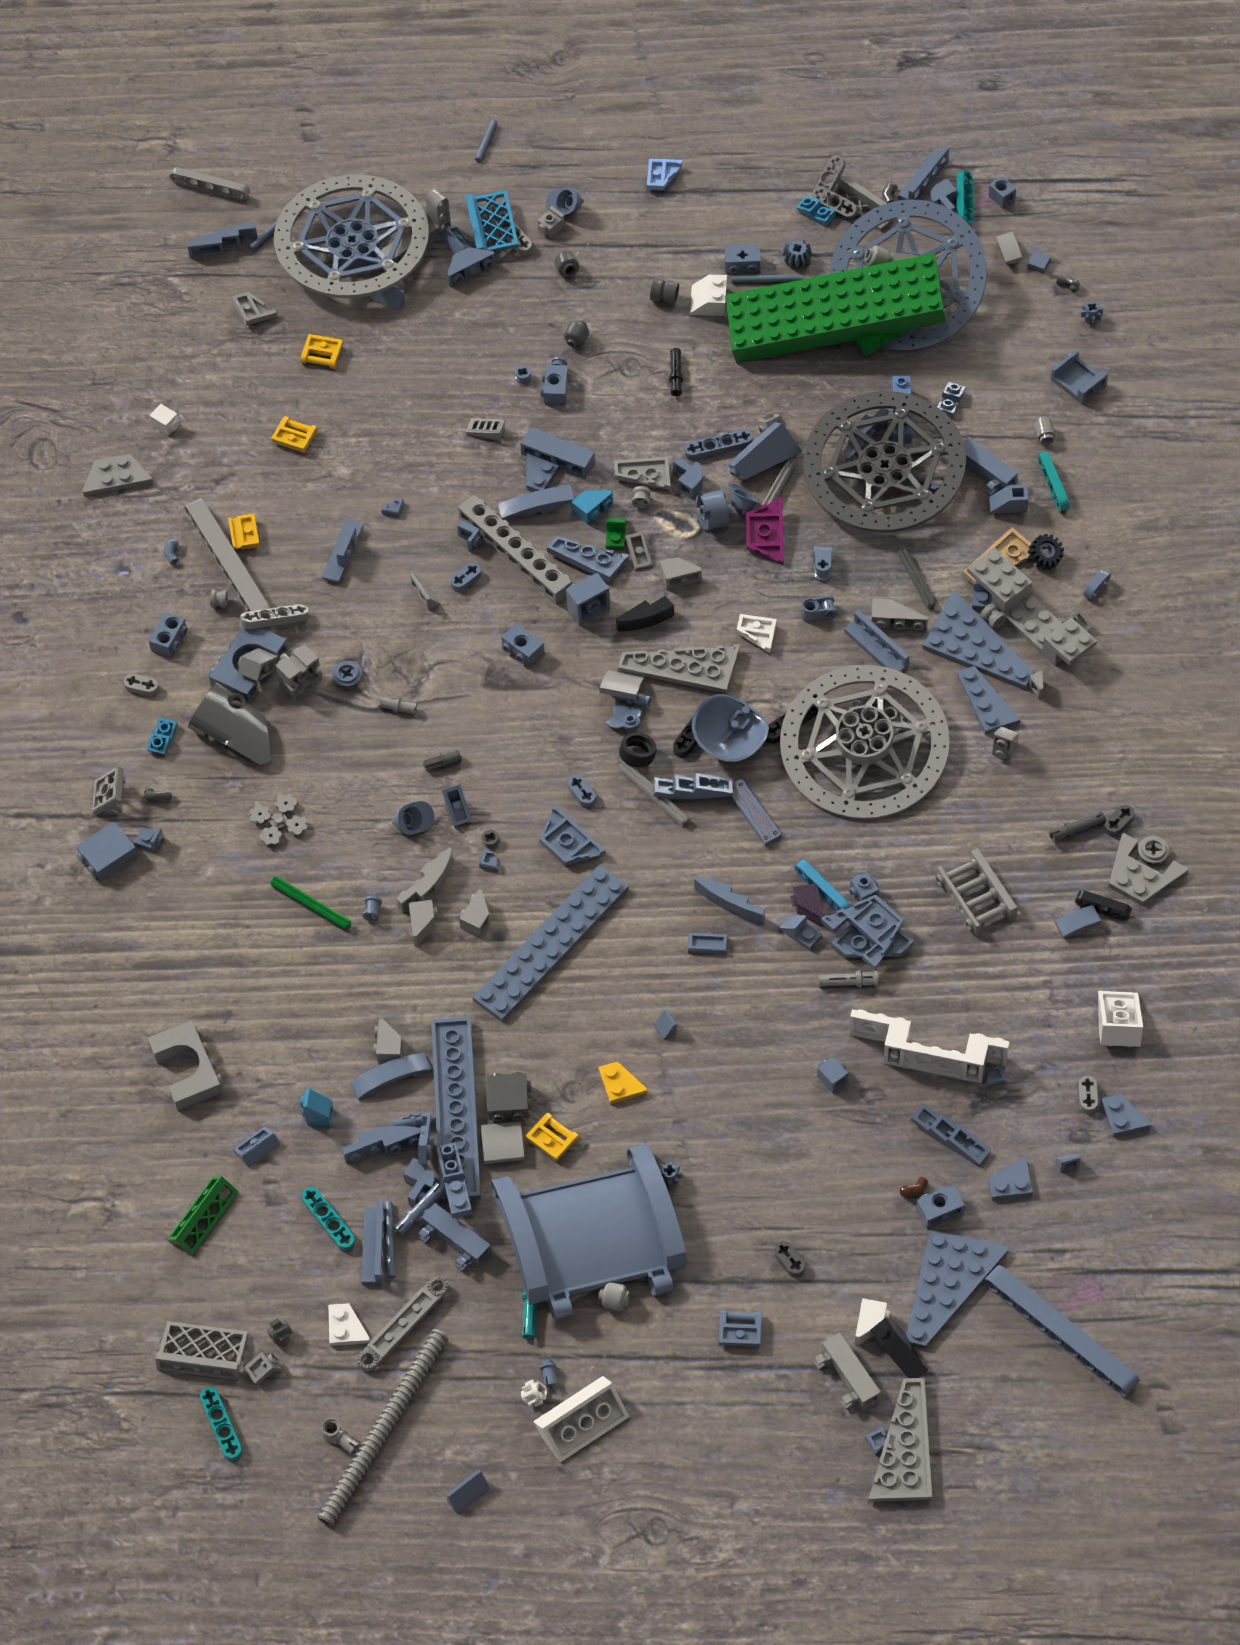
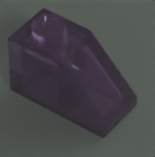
M816 883L794 887L790 900L792 907H796L797 914L807 916L809 921L820 927L824 926L821 923L824 912Z

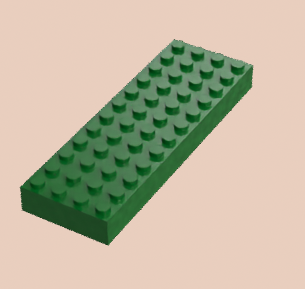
M935 253L726 295L731 348L736 363L946 322Z

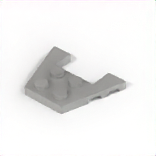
M1122 833L1108 886L1140 905H1144L1161 893L1162 889L1168 885L1171 886L1178 878L1188 873L1189 868L1174 860L1165 873L1161 874L1130 857L1138 845V840Z

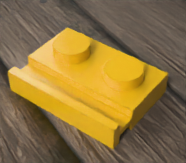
M254 514L236 516L234 519L228 518L232 545L235 551L241 548L244 550L260 547Z

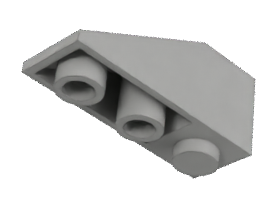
M891 599L872 600L871 621L879 629L927 630L928 617Z

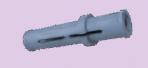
M435 1183L411 1210L408 1209L406 1211L405 1217L394 1226L395 1229L404 1236L415 1223L420 1221L419 1218L424 1210L431 1207L446 1191L438 1183Z

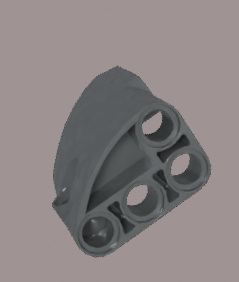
M215 683L193 714L188 728L205 737V734L221 742L224 748L247 762H255L260 766L272 762L265 716L249 704L242 695L235 694L220 684ZM233 701H239L241 703V706L239 708H235L232 706L231 703Z

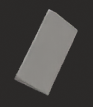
M413 572L410 573L411 585L427 609L430 610L439 606V600L424 578Z

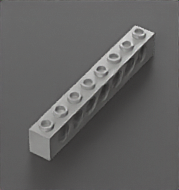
M473 495L458 506L459 518L479 528L481 538L550 600L557 604L566 597V589L572 585L571 578L568 575H564L556 564L549 562L543 553H539L531 542H527L519 531L513 530L506 520L503 521L494 509L491 510L483 499Z

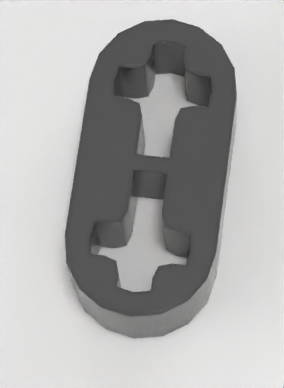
M1129 805L1120 806L1106 820L1105 833L1112 837L1118 836L1134 820V809ZM1122 813H1123V814L1129 813V816L1125 815V816L1122 818ZM1117 823V828H1110V825L1114 826Z
M779 1242L775 1246V1257L791 1277L797 1278L802 1276L805 1272L804 1260L789 1242ZM780 1249L787 1250L788 1258L784 1253L780 1254ZM791 1262H793L796 1266L799 1265V1270H797L796 1268L792 1270Z

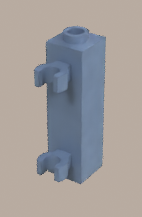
M968 437L963 441L966 451V466L989 482L986 485L989 488L986 490V493L992 496L997 490H1002L1008 485L1017 484L1018 472Z
M436 1203L426 1208L422 1213L424 1228L418 1233L420 1235L419 1239L426 1244L432 1235L435 1234L461 1254L455 1261L457 1263L456 1267L462 1272L470 1262L479 1267L491 1254L489 1243L456 1218L452 1219V1215Z

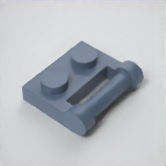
M720 1310L719 1346L760 1347L762 1311L735 1313ZM726 1321H751L755 1322V1325L729 1324L726 1323Z

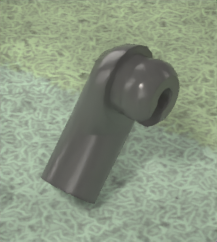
M888 182L885 185L882 196L886 203L894 202L891 194L898 189L896 183Z
M1057 275L1056 284H1068L1071 291H1078L1080 282L1072 276Z

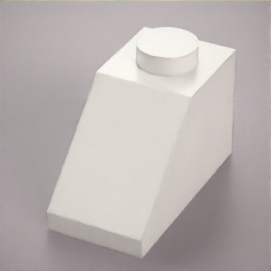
M862 1299L855 1345H860L874 1335L870 1330L885 1317L889 1318L890 1311L887 1310L886 1302Z

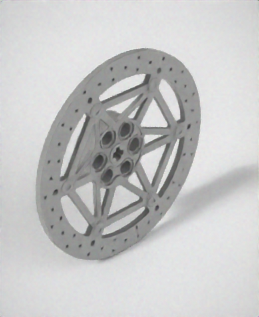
M877 665L843 667L830 671L812 681L796 696L788 708L780 735L783 765L796 789L818 808L833 815L857 820L880 819L896 815L911 808L926 797L937 784L945 769L950 743L947 720L934 696L922 684L907 674ZM851 684H874V688L871 690L828 700L824 696L835 689ZM890 687L906 695L918 706L926 719L918 721L887 693V689ZM871 697L866 705L856 706L849 710L834 706ZM876 700H878V708L872 706ZM886 700L911 724L891 722L890 718L883 712V701ZM815 706L818 709V714L807 749L799 750L798 739L802 722L811 707ZM832 712L842 715L839 721ZM823 715H826L836 728V734L817 747H814ZM867 717H872V718H874V719H873V720H866L865 718H867ZM850 721L855 722V724L849 725L847 723ZM893 728L909 730L896 736L893 735ZM886 729L887 732L882 733L879 730ZM930 733V755L923 771L915 778L911 772L922 735ZM915 736L906 769H904L892 745ZM849 738L850 741L845 742L842 739ZM833 742H836L838 750L820 752ZM875 746H881L882 748H881V749H875L874 747H875ZM858 750L864 751L862 754L856 753ZM887 755H890L898 771L882 760ZM843 756L846 759V783L844 784L818 760ZM811 762L843 791L841 797L828 792L817 784L803 764ZM852 763L862 765L852 783ZM871 764L877 765L895 777V779L858 787ZM900 784L905 787L901 792L884 799L855 801V797L858 794Z

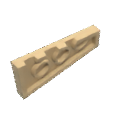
M1012 527L979 558L993 548H996L1016 566L1029 559L1028 556L1030 554H1028L1031 543ZM966 568L962 575L974 585L976 580L967 573Z

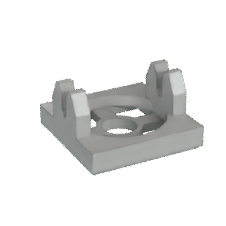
M118 766L95 780L92 813L98 815L104 811L108 814L117 815L118 811H123V806L119 803L121 801L122 783H126V778L123 776V768ZM113 790V796L108 799L109 794Z

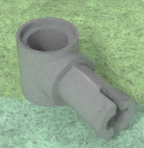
M329 1418L322 1423L321 1429L326 1442L339 1444L351 1455L355 1453L354 1449L358 1450L360 1444L347 1435V1432L340 1427L336 1419ZM331 1428L337 1429L336 1432L332 1434L327 1433V1431Z

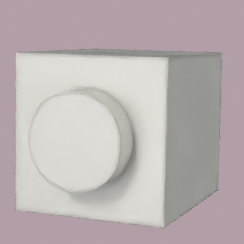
M162 404L149 415L152 427L167 436L180 425L177 413Z

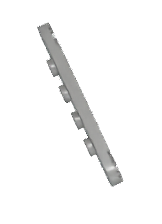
M439 1276L430 1279L367 1344V1347L360 1352L357 1358L360 1369L367 1372L374 1370L448 1292V1285L445 1279ZM436 1283L443 1285L439 1292H435L432 1289V1286ZM366 1356H371L374 1359L373 1363L369 1365L363 1364L362 1360Z

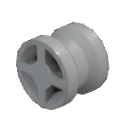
M645 486L635 487L633 489L632 505L636 508H647L650 505L649 497L651 490Z
M212 589L210 597L211 607L221 606L222 608H227L228 591Z

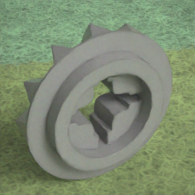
M1146 837L1138 845L1139 857L1143 858L1145 863L1151 862L1153 865L1158 862L1162 863L1164 859H1167L1169 846L1160 837ZM1152 845H1154L1156 851L1154 855L1151 852Z

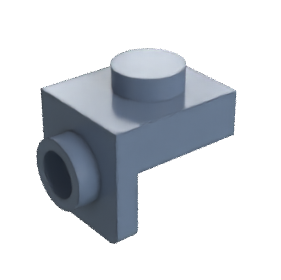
M461 520L457 525L458 536L467 540L468 551L472 552L481 543L480 529L471 523Z

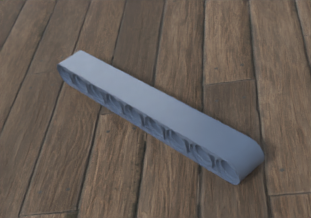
M998 1265L984 1279L985 1285L1121 1396L1126 1397L1140 1382V1379L1132 1370L1004 1267Z

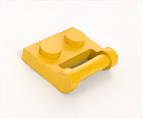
M309 334L300 362L303 364L308 362L325 365L336 369L343 347V340ZM309 354L330 356L331 359L309 356Z
M284 416L271 440L272 443L305 453L313 437L316 436L318 427L301 424Z
M546 1113L525 1137L528 1142L557 1162L578 1141L580 1135L576 1132L572 1133L553 1119L550 1113ZM545 1126H551L553 1129H555L557 1132H559L567 1139L565 1141L562 1140L560 1137L551 1132Z

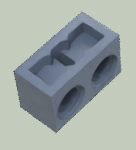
M164 612L149 639L151 651L171 658L173 653L178 650L182 637L184 638L187 634L188 628L186 627L185 619Z

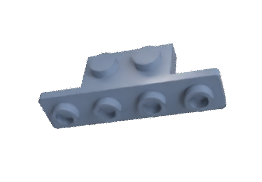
M351 520L345 521L323 572L322 578L324 580L340 582L348 561L351 560L354 547L358 543L363 523Z

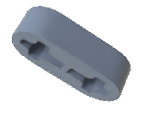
M469 563L451 577V588L456 592H462L481 577L480 566L476 563Z
M1101 569L1087 585L1083 595L1090 600H1094L1110 580L1111 574Z
M579 775L569 778V791L578 803L584 808L594 806L596 795L586 780ZM574 783L580 784V789L576 785L574 786ZM583 794H585L586 797H587V798H590L591 800L584 799V795H583Z

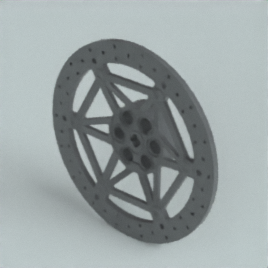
M892 391L871 392L855 396L838 404L819 420L810 433L804 450V475L813 498L825 512L836 520L864 531L896 532L914 528L931 520L951 503L964 479L966 451L958 428L951 418L936 405L907 393ZM896 409L895 413L852 423L848 420L859 413L869 410ZM913 413L930 423L941 435L943 442H935L908 418V414ZM892 421L883 438L878 442L857 429ZM904 424L909 426L929 445L905 449L903 447ZM898 425V442L888 441ZM839 429L841 435L829 467L822 468L821 457L824 446L833 431ZM855 436L863 440L869 446H867L864 450H861ZM846 437H849L859 458L858 460L836 465ZM926 453L915 462H912L911 455ZM948 455V469L944 481L935 494H931L928 490L940 456ZM933 457L924 486H921L912 475V470ZM855 467L858 469V474L843 472ZM840 477L859 480L861 486L866 490L865 499L858 495ZM833 480L861 505V509L851 508L839 500L831 492L825 481ZM909 481L914 486V488L906 486L907 484H909ZM902 491L913 494L877 502L881 497L894 496ZM917 500L922 503L902 513L890 515L873 514L874 510Z

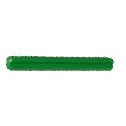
M275 876L270 883L273 888L343 930H348L351 926V920L281 878Z

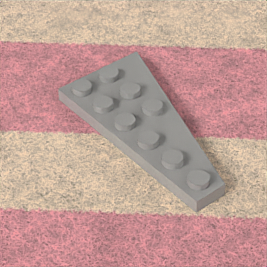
M734 644L733 647L718 645L716 648H705L703 646L675 648L674 651L659 649L657 652H646L645 650L622 652L618 671L727 694L740 651V644Z

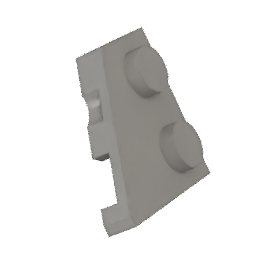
M249 292L232 296V303L245 325L277 317L275 309L271 311L265 307L264 302L256 299Z

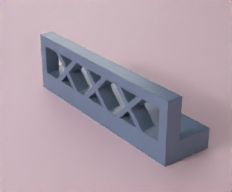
M944 146L940 152L932 151L898 194L899 200L919 199L948 162V146Z
M857 610L854 612V621L844 628V633L880 666L902 673L909 668V655L861 611Z
M377 1200V1207H364L362 1285H383L385 1206L383 1200Z

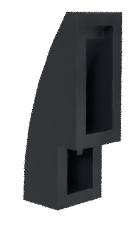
M663 596L651 605L645 600L616 618V629L618 631H632L659 624L674 616V605L666 596Z

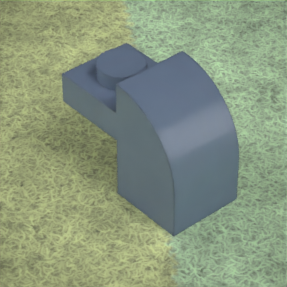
M946 179L932 188L930 202L942 205L955 212V207L952 203L956 202L957 190Z
M677 457L673 461V473L680 476L678 479V491L693 500L703 487L702 467L698 462L691 466L687 461Z
M413 1157L404 1172L405 1183L414 1186L408 1195V1202L411 1207H414L435 1185L434 1173L430 1166L418 1164V1159Z

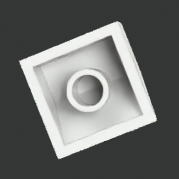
M708 275L692 285L690 315L725 316L727 275Z

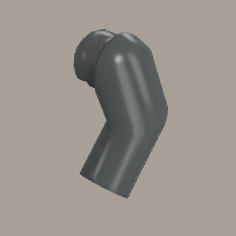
M146 788L144 790V798L147 801L171 800L172 792L171 790L154 791L153 788Z

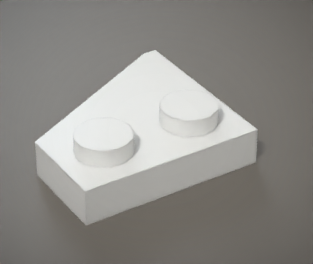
M740 614L737 634L770 653L777 619Z
M349 1303L328 1305L330 1346L367 1344L370 1342L368 1334Z

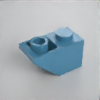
M610 490L582 492L571 502L572 513L588 525L591 521L596 520L604 510L612 506L613 492Z
M306 1089L305 1096H301L300 1107L303 1108L302 1116L305 1117L307 1125L331 1127L333 1115L332 1100L311 1089Z

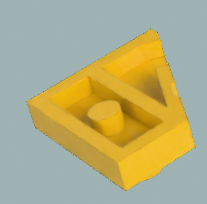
M614 1062L598 1067L610 1104L647 1094L646 1087L620 1063Z

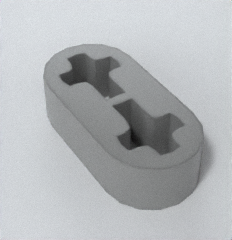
M128 674L124 678L125 689L130 693L152 697L159 692L158 683L154 678L138 674Z
M1083 1076L1079 1080L1078 1085L1079 1107L1083 1113L1092 1114L1097 1110L1098 1105L1097 1082L1091 1076ZM1085 1083H1089V1092H1086ZM1087 1098H1090L1091 1107H1087Z

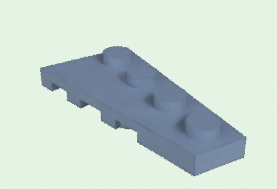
M975 666L957 671L960 684L985 735L995 732L1000 727L1008 728L1020 724L1019 717Z

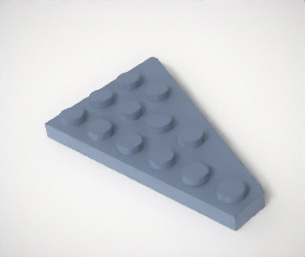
M953 591L925 640L923 649L967 667L975 666L979 672L1026 690L1030 682V676L1033 675L1034 671L957 592Z
M930 1230L906 1336L912 1346L927 1348L932 1339L939 1334L942 1327L952 1319L961 1305L983 1283L984 1279L995 1269L1005 1254L1007 1255L1008 1246Z

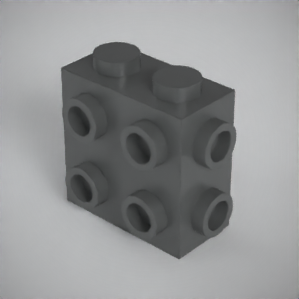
M514 1072L504 1075L494 1073L487 1075V1109L489 1120L499 1122L504 1119L522 1120L529 1118L528 1110H532V1098H528V1093L532 1091L531 1080L527 1081L526 1073Z

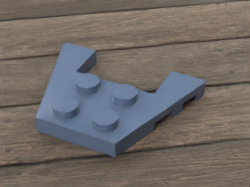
M877 895L853 904L850 908L840 909L830 916H823L821 923L834 933L849 921L874 944L871 949L862 955V960L876 970L900 930L904 919Z

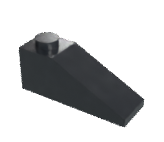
M885 1317L870 1330L880 1346L908 1378H919L929 1370L895 1320Z

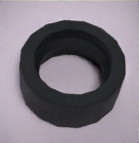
M638 732L629 733L621 741L619 756L622 761L630 766L647 767L654 760L657 750L656 743L646 734ZM639 746L648 753L638 754L632 752L628 747Z

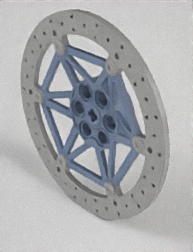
M357 174L328 178L299 192L282 210L274 231L276 256L286 274L309 291L335 298L370 296L399 284L417 268L425 255L429 241V226L426 214L421 204L409 191L384 178ZM362 190V194L325 202L318 201L333 193ZM375 194L383 195L397 203L408 217L401 218L376 199L374 197ZM358 201L349 219L346 220L327 209L328 207ZM373 203L394 221L371 225L370 204ZM365 204V220L356 219ZM305 209L310 210L299 240L291 242V234L296 220ZM317 215L327 232V236L306 240L312 222ZM324 215L335 221L336 224L330 227ZM390 229L378 237L377 231ZM412 229L410 246L403 258L398 263H395L393 259L405 230ZM398 231L389 255L385 256L379 249V243ZM326 243L327 248L312 245ZM309 251L328 254L330 261L333 263L332 269ZM302 253L328 274V278L319 277L307 270L297 260L295 254ZM377 270L385 271V273L363 281L340 282L345 277Z

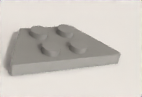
M130 454L94 461L84 485L83 494L85 497L152 484L153 482L151 476Z

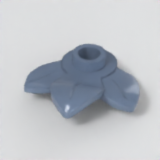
M617 705L613 708L614 717L606 721V724L613 729L624 728L628 732H634L639 728L642 711L638 706H633L629 709L625 705Z

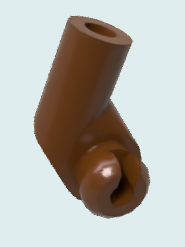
M919 1177L915 1185H903L899 1191L900 1195L905 1198L919 1197L928 1184V1180L924 1177Z

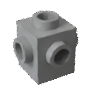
M773 412L763 415V419L758 421L760 433L762 434L774 422L782 423L786 428L782 415L773 414Z

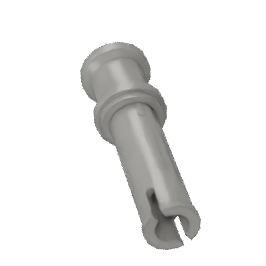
M858 970L853 974L818 975L819 987L856 985L858 988L867 985L878 987L877 970H874V972H861V970Z

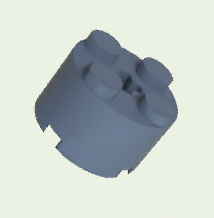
M724 490L697 495L696 508L700 507V513L697 515L704 530H712L730 525L729 515L732 514L731 505L726 503Z

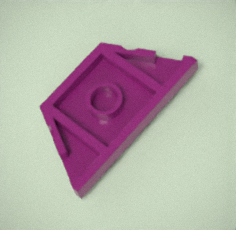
M782 497L777 498L775 502L768 505L764 504L757 510L746 513L747 550L779 564H784Z

